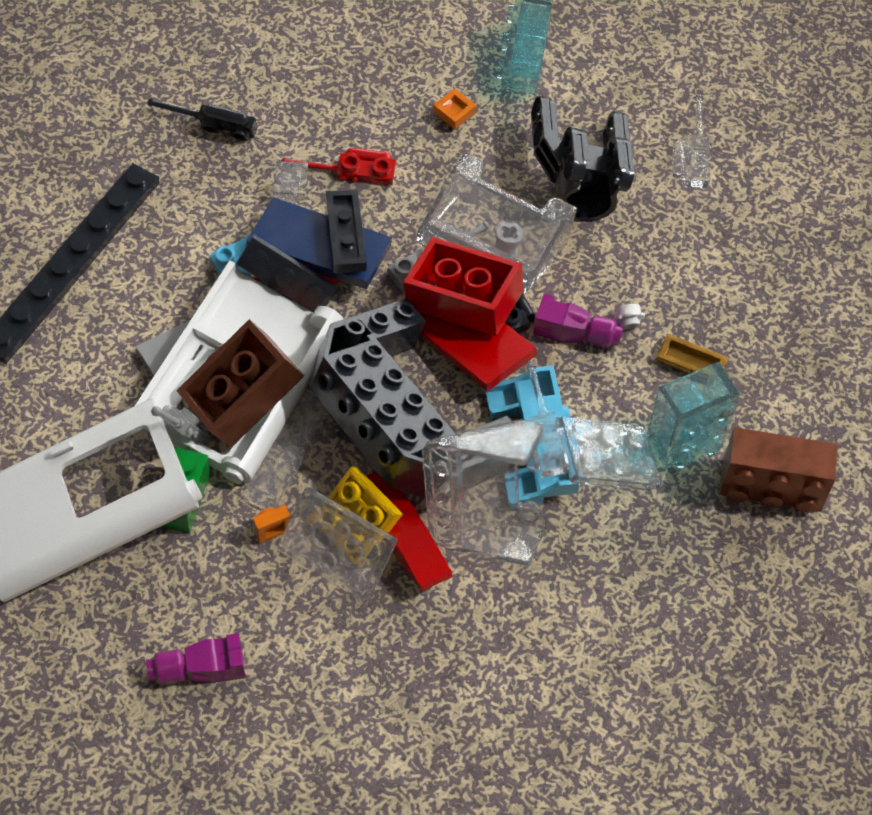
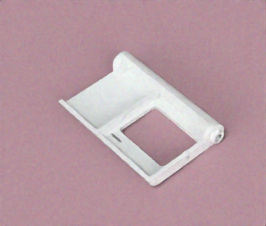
M229 260L136 405L154 398L161 410L166 405L177 408L183 398L176 390L249 319L270 336L305 376L225 455L219 454L202 443H197L183 436L163 419L171 442L175 447L208 455L209 466L222 472L225 478L232 483L241 484L242 482L249 483L311 382L316 357L329 325L343 320V317L334 309L326 306H318L313 313L245 275L237 269L234 262Z
M150 398L0 471V599L2 602H7L199 508L198 500L203 497L194 479L187 481L163 419L159 416H153L151 413V409L157 406L154 398ZM143 429H149L165 470L163 478L88 515L77 518L62 476L63 469Z

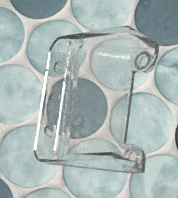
M465 153L455 164L417 231V241L425 248L430 239L436 237L522 263L524 286L522 293L530 290L567 244L577 208L564 202L562 199L551 198L540 209L480 179L483 172L482 161L478 157Z
M517 420L431 439L425 444L422 450L428 531L439 547L524 566L530 565L545 533L546 518L537 503L533 501L519 502L517 464L526 465L534 447L538 446L541 442L543 423Z

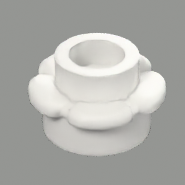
M627 304L614 310L615 318L613 320L617 322V325L620 324L623 330L633 329L640 326V321L645 318V313L641 312L639 304Z

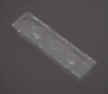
M304 392L240 497V504L259 513L266 508L278 507L331 418V414L317 397Z

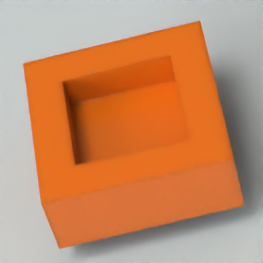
M455 88L433 104V113L454 130L475 115L477 109L476 104Z
M285 504L277 508H266L253 517L254 534L259 544L292 531L291 515Z

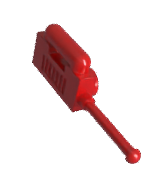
M349 148L346 153H340L338 164L332 163L330 165L289 160L285 157L282 158L281 165L284 167L287 165L331 171V173H337V179L340 181L351 180L354 183L360 181L393 185L396 159H392L391 154L388 152Z

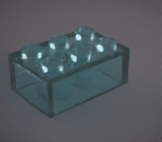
M720 362L658 388L645 438L665 470L673 466L677 468L685 467L696 456L703 453L712 455L724 446L740 392Z

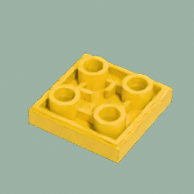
M350 467L312 519L358 567L363 566L403 514L358 467Z

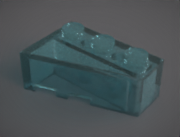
M515 0V5L509 4L506 22L511 23L510 33L504 32L501 50L506 51L505 61L499 60L496 78L501 79V89L537 95L547 43L546 39L550 27L552 0Z

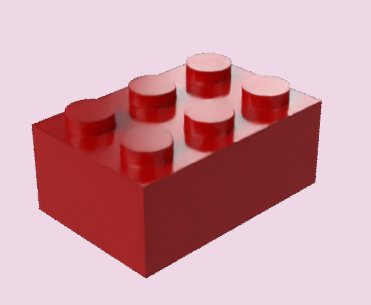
M436 237L430 239L403 282L405 299L407 298L418 312L493 336L498 335L524 291L522 263Z

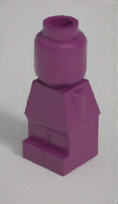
M543 294L535 317L533 334L562 343L583 342L584 337H586L588 343L609 348L611 345H619L623 327L617 326L615 320L598 315L590 318L589 311L571 302L563 303L556 301L553 295Z
M239 633L229 634L224 638L218 639L207 638L185 647V654L181 650L175 649L157 652L153 659L146 660L149 681L157 680L160 685L183 682L187 675L190 681L203 683L246 678Z

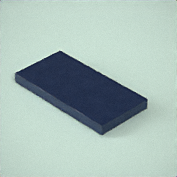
M273 197L246 241L248 245L255 234L314 272L367 289L391 246L392 237L363 228L367 260L366 272L333 273L327 215Z

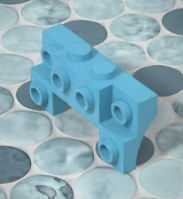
M554 365L532 368L515 378L500 382L488 392L485 390L491 419L517 416L520 431L528 439L524 447L528 467L505 471L503 474L509 508L543 504L544 497L578 493L580 480L574 456H577V443L574 435L569 436L570 412L568 406L563 407Z

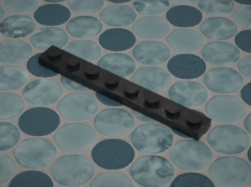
M132 163L0 317L1 362L7 364L158 186L160 183L159 176Z

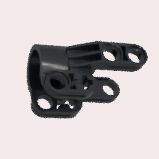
M537 96L531 111L534 155L550 182H554L556 185L557 206L560 213L565 218L575 222H592L609 216L616 209L618 192H627L634 179V163L627 114L612 111L609 114L606 127L602 132L604 147L589 145L587 132L573 127H568L563 135V139L559 140L556 103L550 97Z

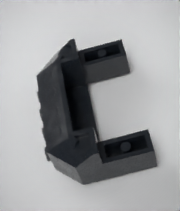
M407 298L331 323L316 357L310 390L389 488L451 506L456 503L465 486L515 465L528 439L508 416L456 435L391 357L414 348L426 323L423 316Z

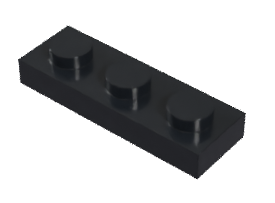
M358 190L326 191L325 202L333 273L366 272L367 260Z
M255 234L236 263L239 267L313 313L318 306H327L338 289V286Z

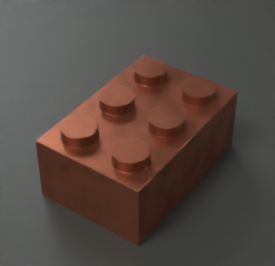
M249 319L176 391L209 431L232 448L305 375L270 336Z
M734 427L723 458L719 495L728 496L729 499L737 502L746 500L759 501L768 507H779L781 505L796 507L797 510L804 513L822 511L836 479L838 444Z

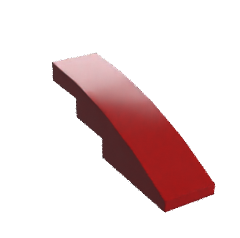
M376 471L366 475L403 514L386 538L389 541L391 551L418 588L424 591L452 578L453 574L404 492L389 488Z

